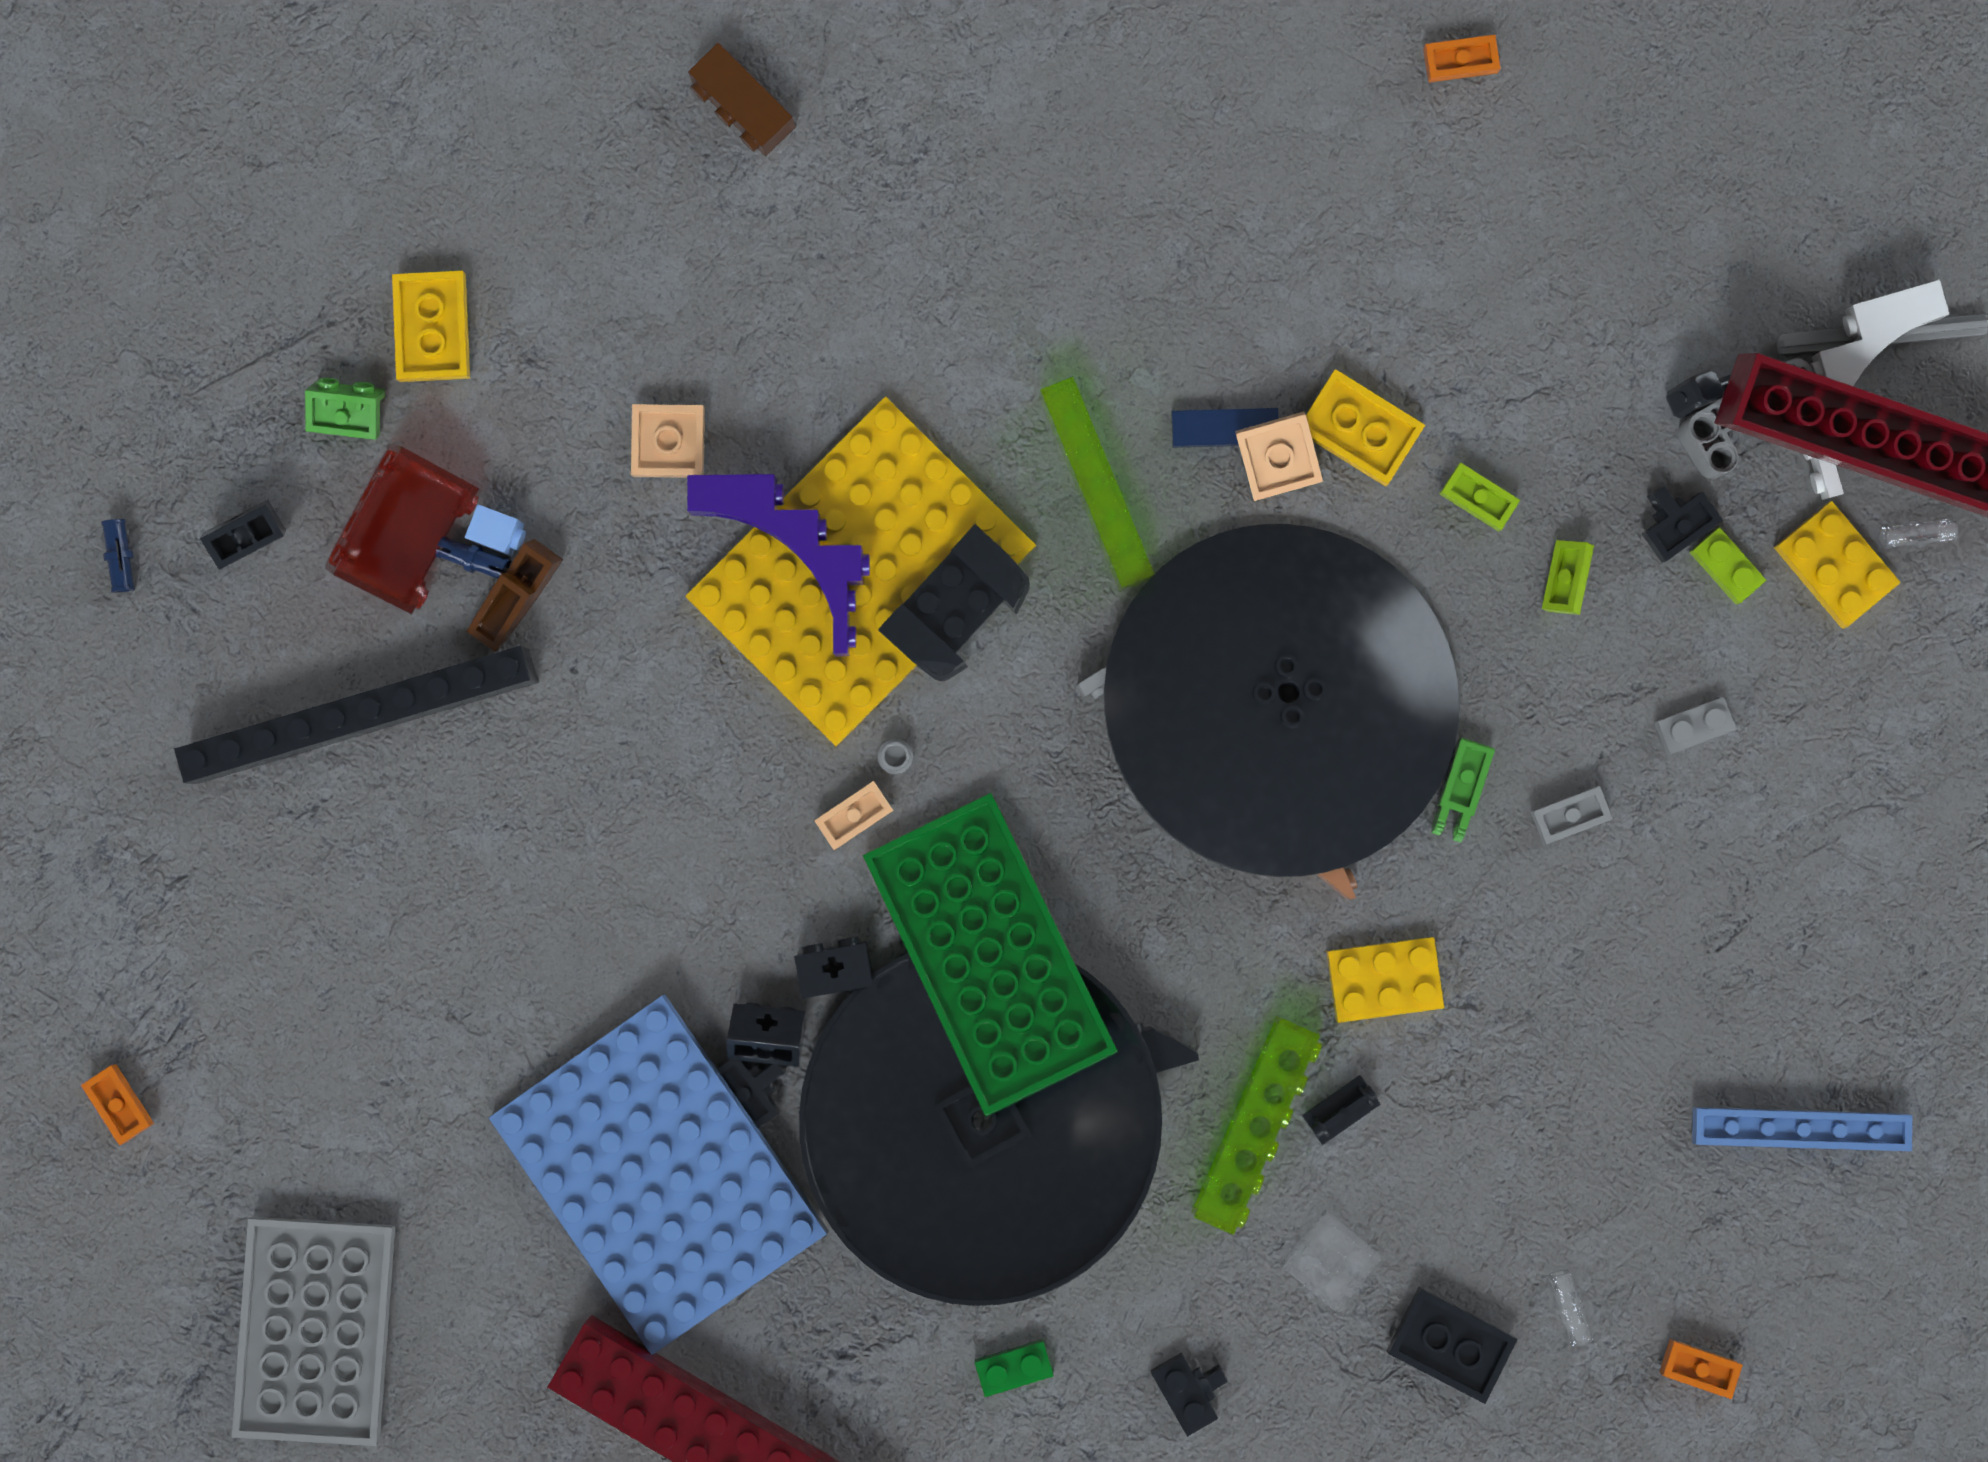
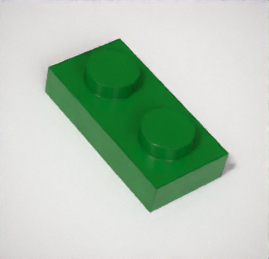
M1043 1339L974 1359L984 1397L1054 1377Z

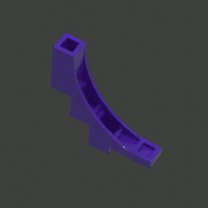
M774 474L687 475V511L692 516L721 517L756 527L785 544L803 561L818 581L833 616V654L835 656H850V648H856V626H850L849 612H856V590H849V585H863V576H870V554H863L861 545L820 546V541L827 540L826 519H820L818 510H777L778 505L784 504L783 484H777V478Z

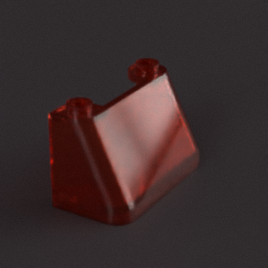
M391 444L382 456L331 551L325 569L334 576L412 614L414 609H420L427 599L429 591L425 589L426 581L424 578L436 557V549L441 548L437 546L438 542L443 536L447 537L456 518H461L464 514L470 515L479 500V496L476 495L479 488L404 447Z

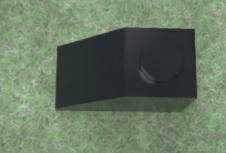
M1142 1022L1135 1023L1150 1052L1156 1073L1199 1061L1198 1053L1194 1049L1152 1026L1144 1027Z

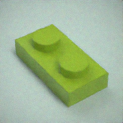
M1461 462L1456 466L1439 493L1498 532L1503 529L1521 501Z
M1720 527L1714 529L1689 551L1736 605L1742 603L1767 581Z
M1556 540L1542 604L1543 610L1580 615L1594 545L1588 542Z

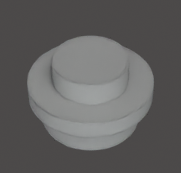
M890 739L881 745L878 751V762L886 772L901 774L912 765L913 751L905 741Z

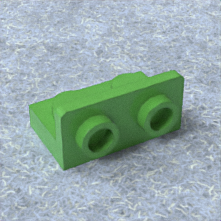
M335 378L318 379L305 390V431L376 440L380 436V401L385 398V389L374 388V384L369 382H356L352 385L339 384V380Z

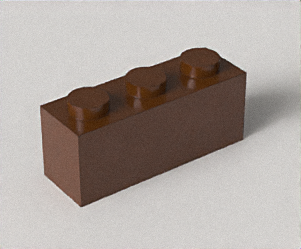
M719 43L688 71L693 83L690 86L693 93L704 103L709 99L717 108L714 112L727 127L733 124L742 133L739 138L752 152L758 149L766 157L796 128L793 117Z

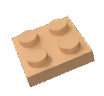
M632 404L631 476L687 478V475H704L705 407L703 405Z
M1304 411L1235 431L1254 501L1323 482Z

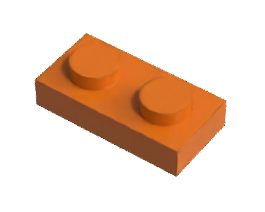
M1496 35L1428 43L1423 48L1428 83L1497 74L1501 69Z
M117 1064L107 1067L81 1085L119 1146L155 1124Z
M1670 1339L1659 1373L1664 1377L1732 1399L1743 1365L1738 1361Z

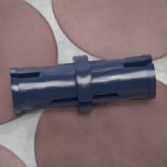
M125 519L102 521L106 553H103L104 561L108 562L111 592L134 591L135 586L133 584L130 559H133L134 556L133 551L129 550L126 521ZM115 541H117V544H118V551H119V560H120V565H121V571L119 570L118 553H117L116 542H115Z
M443 536L437 545L443 547V549H436L435 554L437 558H443L464 566L465 571L470 573L478 571L497 579L501 574L507 572L504 570L505 567L509 569L511 565V560L484 552L481 546L472 545L470 547L446 536Z

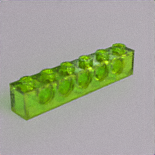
M1276 1015L1191 1210L1194 1218L1232 1235L1235 1234L1237 1227L1241 1229L1244 1227L1250 1213V1208L1246 1207L1251 1195H1257L1262 1187L1265 1178L1261 1174L1266 1161L1272 1162L1279 1146V1142L1275 1141L1280 1128L1286 1129L1291 1120L1293 1109L1289 1107L1294 1096H1300L1305 1088L1308 1076L1304 1075L1309 1061L1314 1063L1318 1058L1322 1048V1043L1318 1042L1321 1035ZM1286 1050H1293L1296 1054L1295 1064L1288 1069L1281 1068L1278 1062L1280 1054ZM1278 1083L1282 1088L1280 1098L1273 1102L1265 1100V1088L1269 1084ZM1255 1117H1265L1268 1122L1267 1129L1261 1134L1251 1133V1121ZM1242 1150L1253 1152V1161L1247 1167H1239L1235 1164V1157ZM1228 1183H1235L1239 1186V1193L1232 1200L1221 1198V1189Z

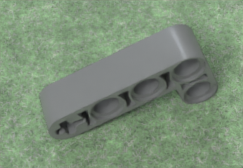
M1794 358L1785 362L1812 372L1811 366L1802 359ZM1722 399L1684 420L1678 431L1680 441L1698 472L1708 479H1715L1731 472L1736 468L1739 458L1738 452L1727 434L1732 429L1714 424ZM1694 422L1704 426V438L1698 437L1694 433ZM1713 452L1722 457V469L1712 464L1711 455Z

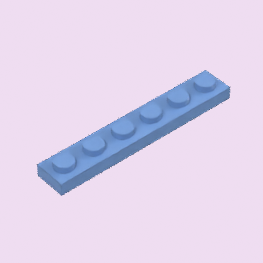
M1693 1107L1692 1143L1696 1145L1912 1151V1115L1906 1113Z

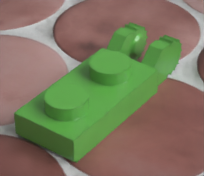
M1462 737L1458 739L1437 804L1439 808L1434 818L1431 833L1436 835L1442 833L1449 810H1453L1461 814L1454 826L1452 840L1462 842L1470 818L1475 814L1495 748Z

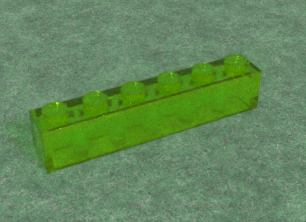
M1072 376L1040 389L1039 399L1119 592L1148 581L1155 573L1074 377Z

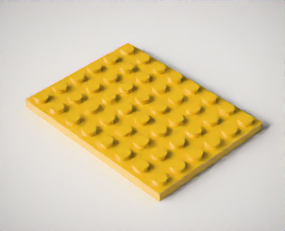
M885 396L784 497V504L777 506V510H818L820 519H826L827 540L820 541V546L861 545L863 554H870V576H863V585H849V590H856V612H849L850 626H856V648H850V656H835L833 654V616L827 599L810 569L785 544L756 527L685 597L837 747L917 667L878 629L950 554L951 549L973 525L976 524L1017 565L1036 547V544Z

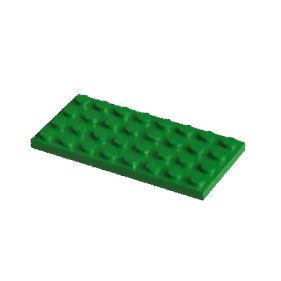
M991 793L862 855L986 1117L1118 1053Z

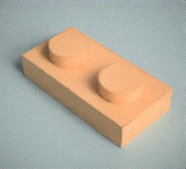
M872 781L814 821L833 850H836L894 810L876 783Z

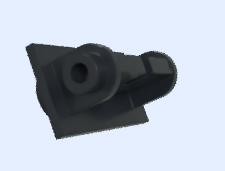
M1358 1075L1308 1110L1302 1117L1320 1143L1324 1145L1381 1104L1373 1089L1367 1085L1361 1075Z

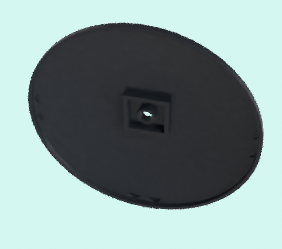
M1260 524L1218 533L1197 542L1163 565L1141 588L1118 626L1108 656L1103 691L1107 734L1115 761L1134 797L1152 820L1187 849L1209 861L1233 870L1270 877H1303L1347 867L1369 857L1402 834L1424 811L1446 774L1454 751L1460 709L1458 679L1447 638L1437 617L1413 584L1392 564L1365 546L1330 531L1293 524ZM1289 684L1295 688L1297 698L1294 702L1286 703L1279 698L1278 688L1280 685Z
M909 953L894 959L872 974L873 986L854 989L825 1026L807 1066L801 1091L799 1137L803 1164L818 1206L831 1228L858 1259L884 1279L917 1295L950 1304L987 1306L1024 1301L1061 1287L1089 1270L1113 1248L1137 1216L1149 1192L1161 1148L1163 1122L1157 1074L1146 1043L1127 1010L1110 990L1076 963L1075 965L1118 1053L991 1114L993 1123L985 1131H979L973 1125L974 1115L982 1110Z

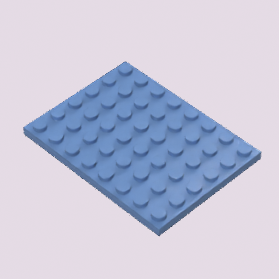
M665 994L489 1117V1120L651 1355L829 1232Z

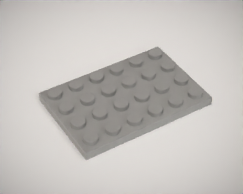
M254 1216L248 1218L232 1438L377 1446L380 1443L396 1225Z

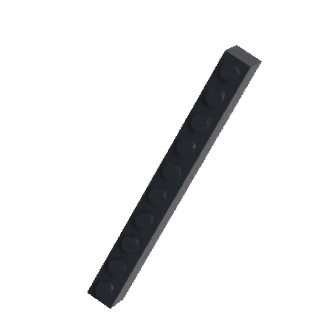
M517 646L174 748L183 783L200 784L539 683L530 650L523 646Z

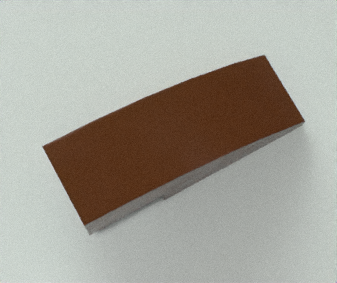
M535 539L525 542L507 572L501 574L466 632L494 652L498 651L538 599L563 559Z

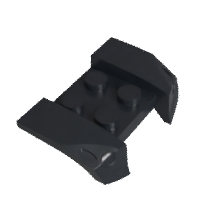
M974 524L951 549L950 554L915 592L892 613L878 631L932 678L938 681H946L968 667L965 661L956 653L1003 602L1015 614L1018 613L1030 589L1029 578L998 544Z

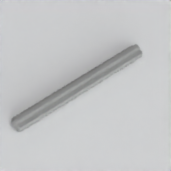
M1984 314L1946 317L1916 327L1904 333L1890 344L1985 335L1988 331V320ZM1844 328L1784 333L1778 335L1776 348L1781 355L1818 352L1852 343L1854 339L1853 336L1848 337Z

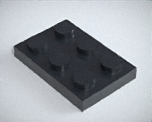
M1418 1287L1386 1351L1389 1355L1486 1404L1518 1339Z

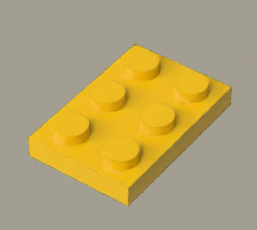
M445 271L392 274L396 380L399 382L470 379L465 272Z
M1336 369L1332 372L1306 414L1313 442L1385 487L1390 483L1425 427V424Z
M1833 501L1826 503L1773 547L1842 629L1850 626L1901 583Z
M1434 937L1326 951L1337 1023L1444 1008Z

